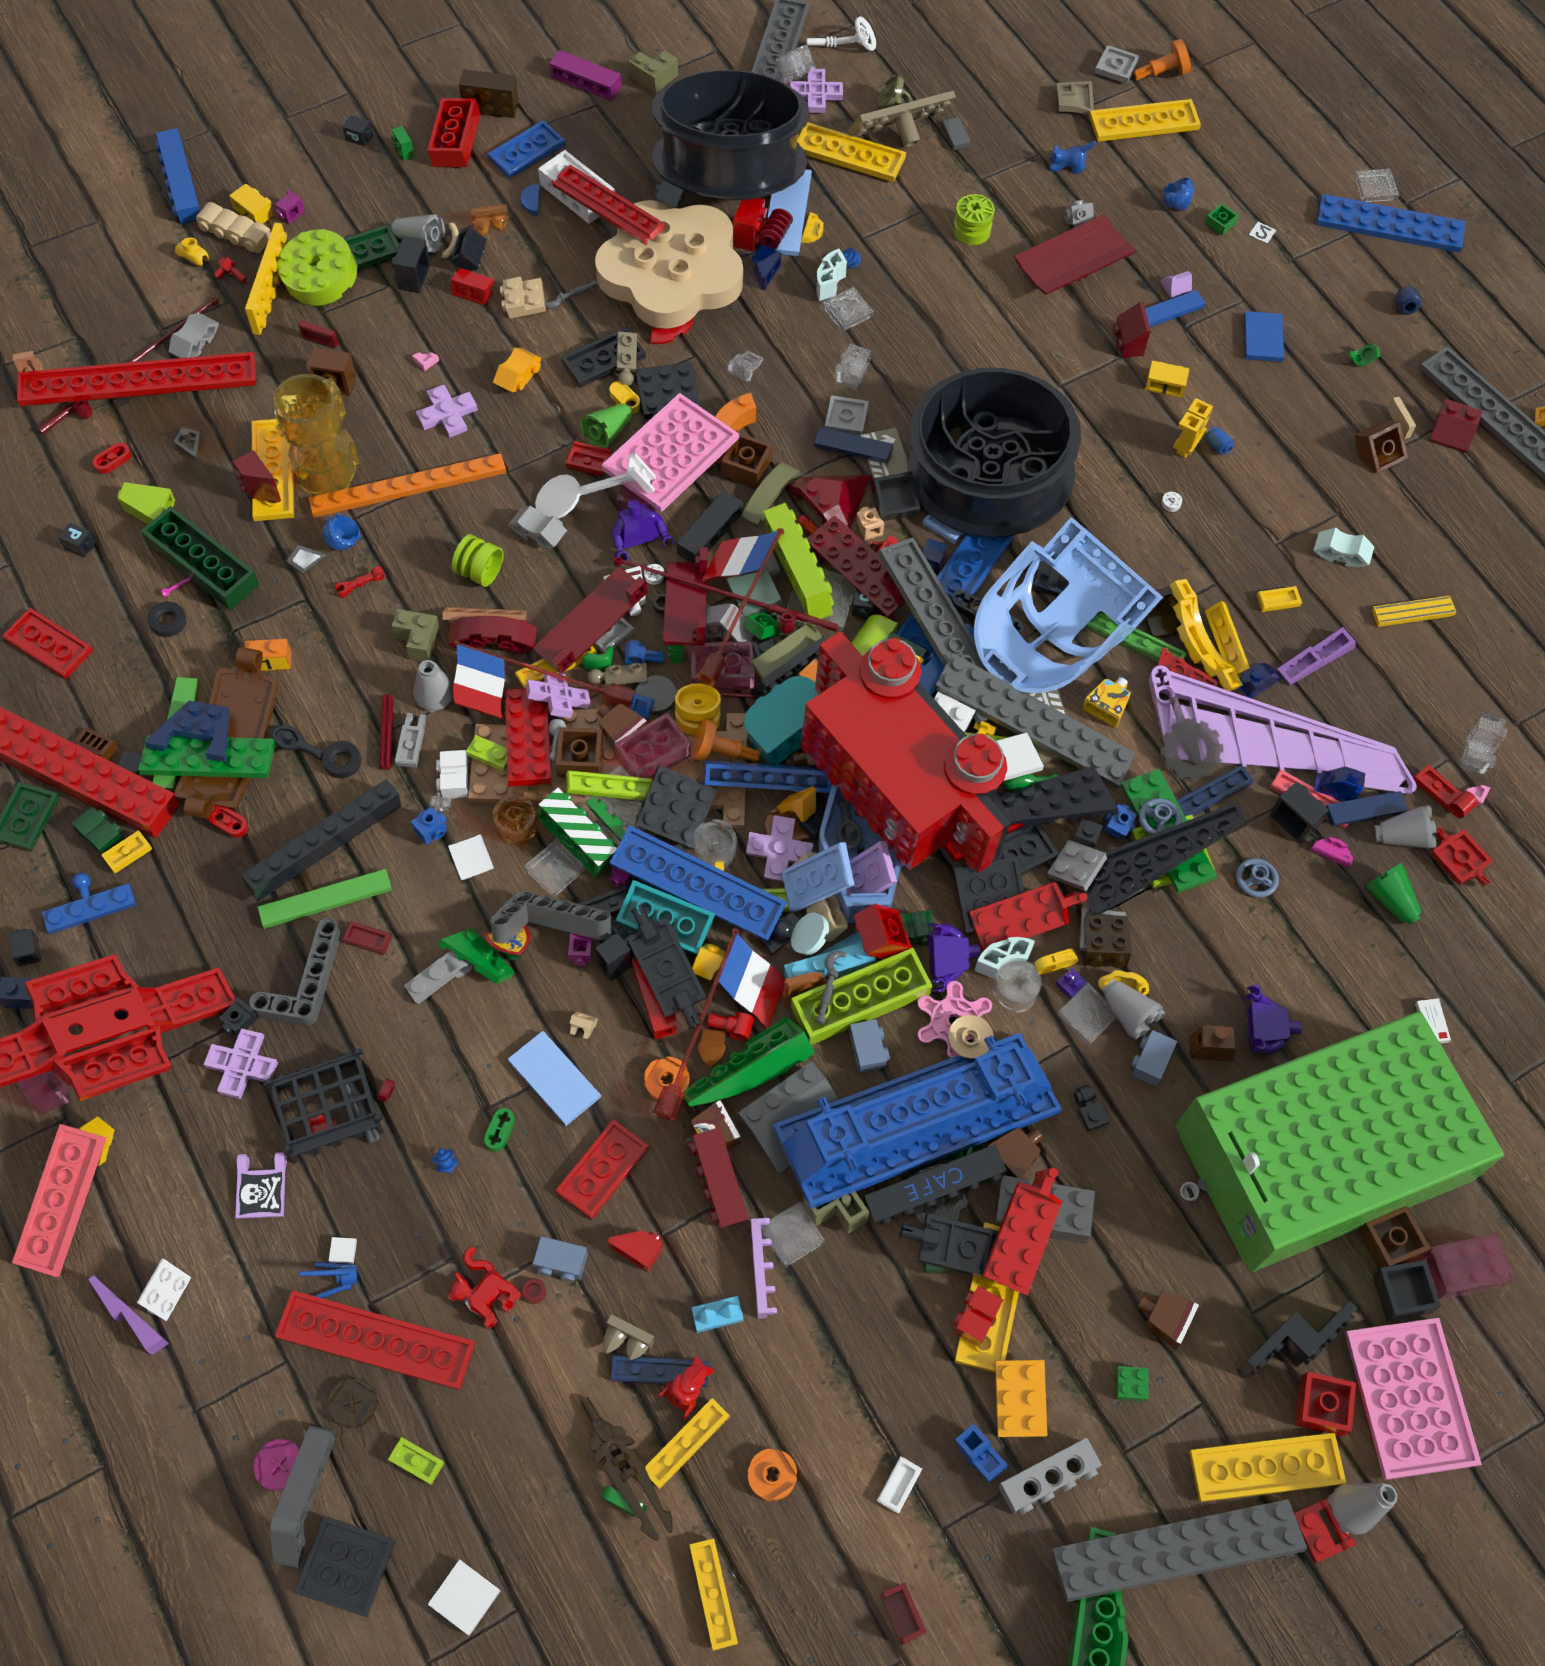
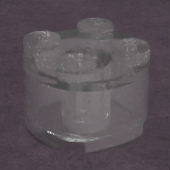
M808 45L798 47L796 50L789 51L776 58L784 83L790 82L794 78L795 80L805 76V73H810L817 69Z
M713 819L711 822L700 824L694 833V854L696 858L710 865H715V862L724 861V869L733 862L737 854V836L733 827L728 822Z
M1013 961L1001 967L995 981L994 996L996 1001L1011 1012L1028 1010L1035 1003L1040 992L1041 977L1030 962Z

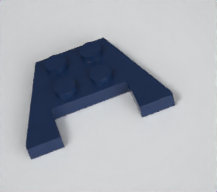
M188 701L145 741L146 748L165 751L173 736L211 742L206 752L207 759L226 762L227 736L230 723L229 707Z

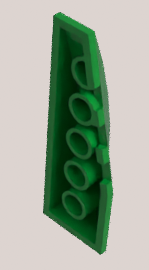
M787 1016L744 1043L745 1048L739 1053L734 1051L728 1056L730 1060L727 1063L715 1066L708 1078L701 1077L680 1095L689 1106L714 1102L737 1095L781 1074L787 1073L796 1064L806 1061L809 1056L814 1054V1050L805 1032Z
M1091 1527L1088 1541L1114 1536L1116 1533ZM1122 1590L1077 1600L1067 1666H1125L1128 1633L1125 1627V1608L1122 1602Z

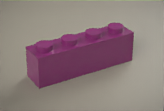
M559 50L549 63L550 76L552 78L610 101L613 100L622 88L620 73L570 53Z

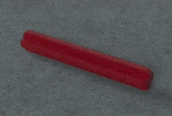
M384 694L381 700L379 766L381 770L391 769L394 703L391 694Z

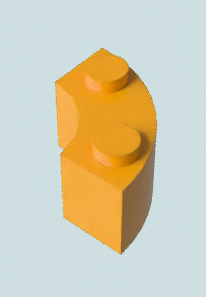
M514 347L508 360L499 365L493 383L511 392L522 390L533 374L539 371L541 357L523 348Z

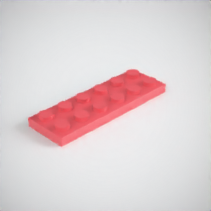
M59 1125L12 1261L13 1264L51 1276H60L107 1137L68 1125Z

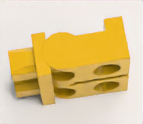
M1195 398L1178 425V429L1182 430L1173 445V448L1177 449L1176 453L1186 458L1192 454L1206 432L1207 428L1205 426L1209 420L1213 408L1212 405Z

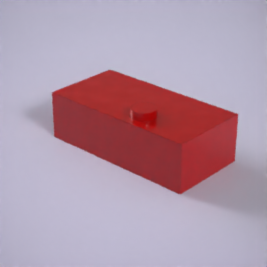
M441 98L427 149L433 167L468 166L481 116L476 98Z

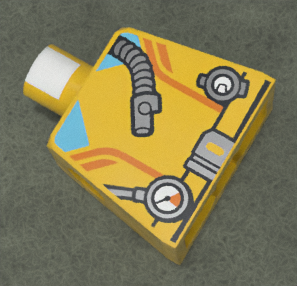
M1119 677L1114 683L1109 679H1105L1086 697L1082 710L1116 729L1131 694L1130 691L1126 690L1128 686L1127 680Z

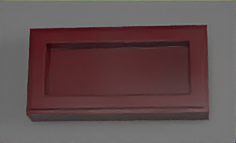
M303 320L299 322L298 326L302 338L336 349L338 340L335 331Z
M350 921L342 942L384 956L392 934Z

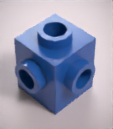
M1117 804L1118 814L1113 815L1112 812L1105 813L1103 819L1106 821L1101 829L1119 840L1126 837L1128 832L1131 833L1136 825L1134 819L1137 814L1124 804Z
M432 807L421 811L411 821L413 831L426 846L432 841L440 839L447 831L445 816L440 811L436 812Z

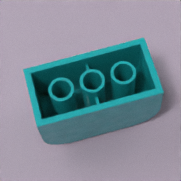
M795 676L787 679L782 684L775 685L769 694L758 698L747 711L744 722L749 744L752 749L760 751L759 757L765 764L779 765L790 757L792 752H796L801 748L805 704L818 696L815 690V682L810 678Z

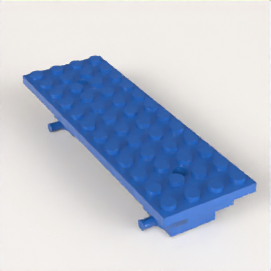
M1021 1033L996 1042L992 1035L986 1037L984 1042L988 1046L989 1051L975 1059H968L958 1055L829 1104L826 1097L817 1100L818 1108L773 1124L774 1132L809 1208L812 1209L852 1192L859 1191L1007 1134L1016 1128H1022L1059 1114L1062 1109L1051 1090L1052 1087Z

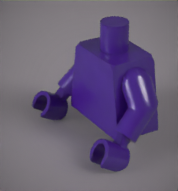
M637 500L629 501L627 504L628 509L618 513V520H616L611 531L614 548H617L614 557H620V554L623 553L626 561L629 559V555L626 551H623V547L627 549L660 538L659 534L662 535L661 542L666 548L665 540L667 538L671 539L673 545L675 542L673 537L667 534L666 531L668 529L661 515L653 509H648L645 504L639 505Z
M929 923V926L933 927V931L928 932L929 972L932 976L938 977L931 978L930 982L935 983V988L932 989V992H942L949 982L954 981L963 974L964 970L969 969V958L980 957L979 945H969L968 938L963 936L960 930L949 924Z
M1252 985L1246 988L1251 992L1246 995V999H1253L1254 1001L1247 1008L1249 1049H1251L1252 1053L1260 1052L1272 1055L1286 1045L1290 1039V1034L1301 1033V1022L1289 1021L1288 1009L1281 1007L1263 995L1258 985Z

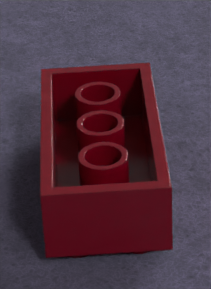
M717 1127L689 1136L691 1140L687 1142L691 1155H695L698 1163L694 1164L697 1177L702 1178L704 1183L701 1191L704 1200L709 1201L711 1209L708 1210L711 1223L722 1228L747 1220L748 1216L721 1128Z

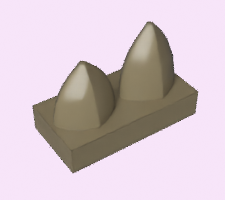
M612 1314L609 1317L604 1335L605 1353L617 1349L625 1339H628L626 1351L629 1360L640 1357L646 1350L650 1351L654 1344L653 1335Z

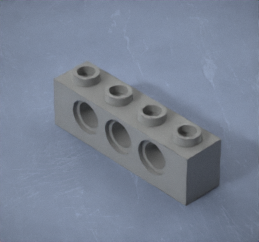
M1085 1438L1000 1483L998 1488L1011 1513L1014 1514L1019 1511L1020 1515H1023L1034 1509L1033 1503L1041 1500L1043 1504L1055 1497L1054 1492L1062 1488L1063 1492H1066L1077 1486L1076 1480L1083 1477L1086 1481L1098 1474L1097 1469L1102 1464L1089 1440ZM1067 1461H1073L1077 1464V1473H1072L1067 1469ZM1047 1472L1055 1474L1057 1478L1056 1484H1049L1046 1481L1045 1474ZM1029 1483L1034 1486L1036 1491L1034 1496H1029L1024 1492V1484Z

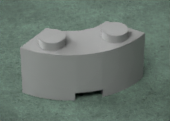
M190 314L184 326L178 332L172 334L168 352L180 358L199 356L202 353L201 349L206 343L210 344L219 323L203 314Z
M531 505L521 508L508 524L522 538L526 540L531 538L537 542L538 546L544 548H554L567 532L559 519L554 516L543 515Z

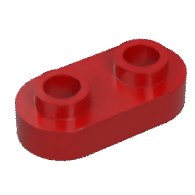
M124 443L112 445L94 457L93 466L95 470L101 474L111 472L130 459V449Z
M215 806L208 818L212 826L234 838L242 837L248 831L246 819L227 807Z

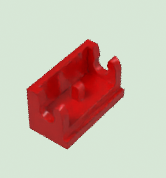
M459 268L451 278V295L486 305L493 294L490 288L494 284V279Z

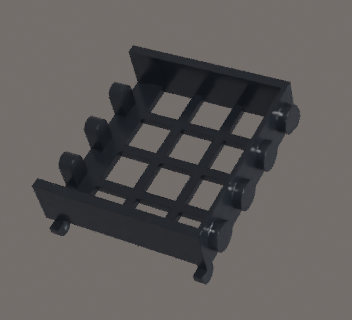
M361 1048L355 1049L353 1052H346L341 1057L333 1060H323L316 1066L302 1067L295 1073L289 1075L282 1074L276 1076L274 1080L266 1079L263 1081L265 1087L270 1086L281 1123L287 1145L282 1148L283 1153L289 1152V1156L294 1163L299 1162L298 1154L307 1151L311 1155L318 1154L320 1152L319 1147L330 1143L333 1147L341 1146L342 1139L353 1135L355 1139H361L365 1136L364 1132L377 1128L379 1134L384 1132L381 1124L383 1116L378 1114L360 1057L363 1054ZM357 1063L360 1074L343 1080L340 1068ZM335 1070L338 1082L322 1087L319 1075ZM314 1078L317 1089L301 1094L298 1083ZM362 1080L366 1094L349 1099L345 1085ZM293 1085L296 1096L281 1101L278 1089ZM340 1087L344 1101L328 1106L324 1092ZM319 1094L323 1108L306 1114L303 1099ZM368 1099L372 1113L355 1119L351 1104ZM298 1101L302 1116L287 1120L283 1106ZM346 1106L350 1121L333 1126L330 1112ZM325 1114L329 1128L312 1134L308 1119ZM303 1121L307 1136L292 1140L289 1126Z

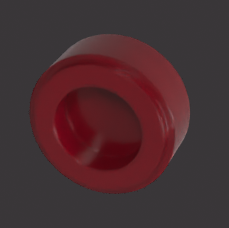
M388 1078L384 1081L377 1097L378 1100L383 1102L389 1100L396 1085L395 1081Z
M533 1278L523 1284L522 1295L525 1301L530 1304H538L545 1298L546 1288L541 1280Z

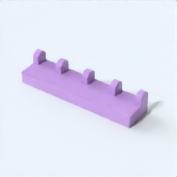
M769 1218L751 1219L758 1319L767 1318V1315L777 1314V1308H767L766 1293L775 1292V1286L765 1285L764 1270L773 1269V1263H764L762 1246H770L772 1243L771 1239H762L761 1225H769Z

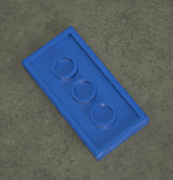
M543 120L489 152L487 157L501 172L511 179L565 146L566 141Z

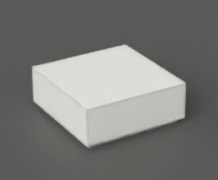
M332 1237L329 1262L354 1264L356 1238Z

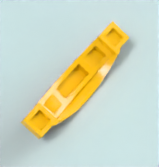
M1187 579L1171 583L1169 586L1172 594L1178 601L1173 608L1176 612V617L1182 624L1176 629L1181 641L1189 652L1190 658L1195 664L1203 663L1204 670L1210 677L1218 676L1219 683L1224 690L1232 691L1243 686L1235 667L1223 659L1210 641L1200 617L1197 596Z

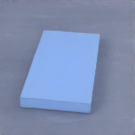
M838 843L782 870L790 912L802 910L854 886L846 843Z
M544 1031L508 1058V1062L565 1126L601 1098L600 1093Z

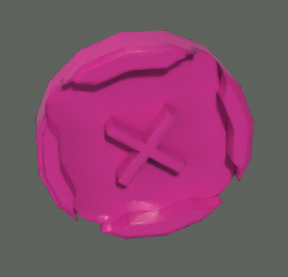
M276 1439L266 1443L254 1459L253 1470L257 1481L264 1488L271 1491H283L300 1450L299 1447L286 1439Z

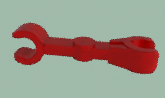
M376 566L371 570V573L357 577L351 582L337 583L335 589L336 591L344 589L338 592L339 597L344 598L357 587H362L372 580L380 581L384 579L385 574L381 566Z

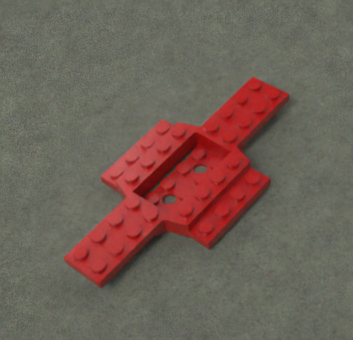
M116 954L25 982V989L34 1005V1023L18 1033L0 1038V1088L53 1070L69 1087H73L80 1102L171 1070V1063L162 1047L161 1033L225 1012L235 1002L236 998L219 967L157 988H141L124 972ZM123 1010L127 1012L128 1017L124 1020H119L115 1018L114 1013ZM73 1025H78L83 1031L79 1035H73L68 1029ZM143 1027L147 1028V1030L64 1057L66 1053H71L74 1050L95 1045L98 1042L116 1038L122 1034L140 1030Z

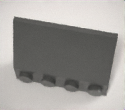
M812 1061L738 1112V1122L779 1175L791 1166L774 1132L773 1124L818 1108L817 1100L826 1097L828 1104L839 1100L826 1078Z

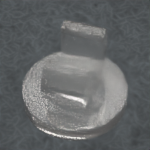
M437 792L435 796L432 795L429 808L432 807L436 812L437 810L448 812L451 798L440 797V792Z

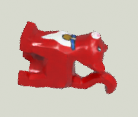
M472 1246L465 1250L463 1262L466 1267L472 1270L484 1269L486 1275L474 1289H471L468 1281L459 1273H456V1279L451 1284L447 1296L452 1301L464 1302L470 1311L480 1315L485 1320L484 1326L490 1330L497 1323V1320L489 1306L494 1301L500 1300L502 1302V1309L508 1312L514 1307V1302L522 1297V1294L512 1283L503 1279L488 1260H473L472 1256L477 1249Z

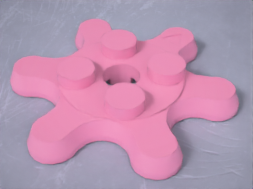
M958 981L949 982L946 988L947 996L941 1001L934 1000L927 995L920 997L918 1000L919 1009L929 1014L931 1018L929 1025L919 1030V1040L923 1043H930L935 1039L945 1041L948 1047L947 1054L949 1058L958 1056L951 1048L948 1040V1033L951 1027L949 1018H959L965 1015L981 1017L992 1009V1003L988 998L982 997L974 1002L964 999L962 993L963 986ZM970 1036L966 1037V1040H967V1041H968V1040H974V1039H973L972 1037H970Z

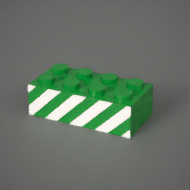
M557 788L539 803L537 819L596 879L610 867V861L617 850V844L610 837L606 838L602 833L601 827L596 822L592 823L587 818V813L580 806L576 807L573 804V800L568 793L562 792Z

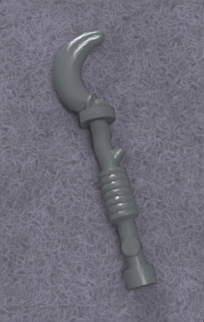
M598 282L585 283L574 288V290L570 289L568 293L563 294V292H560L556 300L552 302L545 301L546 309H554L561 304V301H565V298L568 299L575 294L578 295L586 292L592 287L595 288Z
M833 951L825 959L828 980L820 1002V1013L816 1017L815 1022L817 1024L823 1025L826 1018L824 1016L826 1008L830 1003L831 990L835 989L832 983L838 977V973L834 968V962L840 957H846L847 954L845 952Z

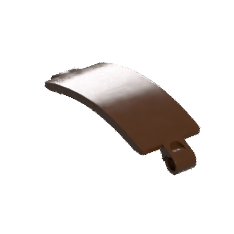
M239 647L236 653L237 670L222 667L217 670L209 704L229 707L230 723L227 738H266L279 681L276 677L260 675L263 659L262 651ZM182 776L174 794L177 799L185 800V815L207 819L215 806L236 809L251 778Z

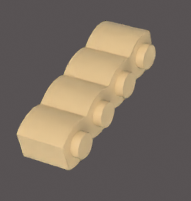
M208 202L196 216L198 227L202 231L214 233L218 238L230 240L234 245L245 246L250 252L260 253L268 244L271 235L270 229L267 226L253 222L251 219L238 215L231 210L223 209L212 202Z
M806 852V853H805L798 861H796L793 865H795V864H797V863H799V862H801V861H803V860H805V859H807V858H809V857H811V856H813V855H815V854H817V853H807V852ZM836 894L806 907L807 914L815 912L825 917L828 921L829 932L824 937L826 941H833L847 929V920L840 910V903Z

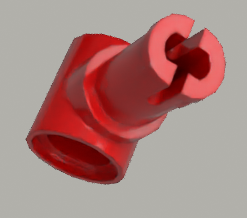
M741 1012L735 1013V1016L730 1015V1017L710 1013L707 1025L708 1027L726 1030L729 1036L735 1040L748 1041L754 1018L749 1014Z

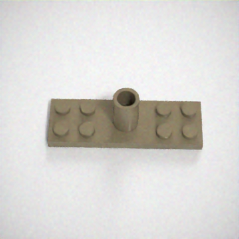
M954 90L862 114L848 128L849 134L860 136L869 130L875 132L881 130L884 126L896 123L904 147L916 145L921 140L914 118L924 119L929 114L939 115L943 113L944 109L950 106L951 102L956 98Z

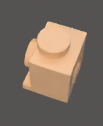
M861 508L857 513L856 523L864 540L883 535L884 522L881 520L876 508Z

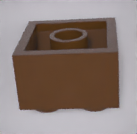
M1383 421L1354 435L1358 453L1375 473H1379L1408 458L1400 422Z

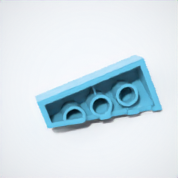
M857 931L814 957L784 965V978L787 979L812 972L823 973L826 976L828 971L825 967V959L833 951H842L847 954L846 957H840L834 962L835 971L838 973L837 979L875 964L876 959L873 956L867 955L864 951L861 935Z

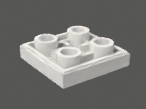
M1028 733L997 741L1007 760L1008 770L1004 781L1043 770L1044 765Z
M459 1560L428 1605L470 1636L501 1590Z

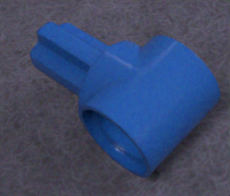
M632 640L625 645L626 665L633 663L643 664L644 661L664 662V652L646 650V646L640 641Z

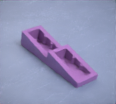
M1342 627L1313 648L1311 646L1277 668V672L1290 686L1354 649L1356 641Z
M94 1275L89 1278L90 1283L111 1316L119 1323L126 1318L147 1352L153 1355L169 1344Z

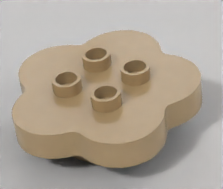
M654 200L634 203V205L662 221L665 228L653 240H648L647 245L617 228V235L606 241L599 248L595 257L596 277L601 290L616 300L629 302L633 306L636 315L642 321L657 328L678 327L690 321L702 309L725 307L739 297L743 288V264L739 255L733 250L732 223L721 210L707 205H693L677 209L667 203Z

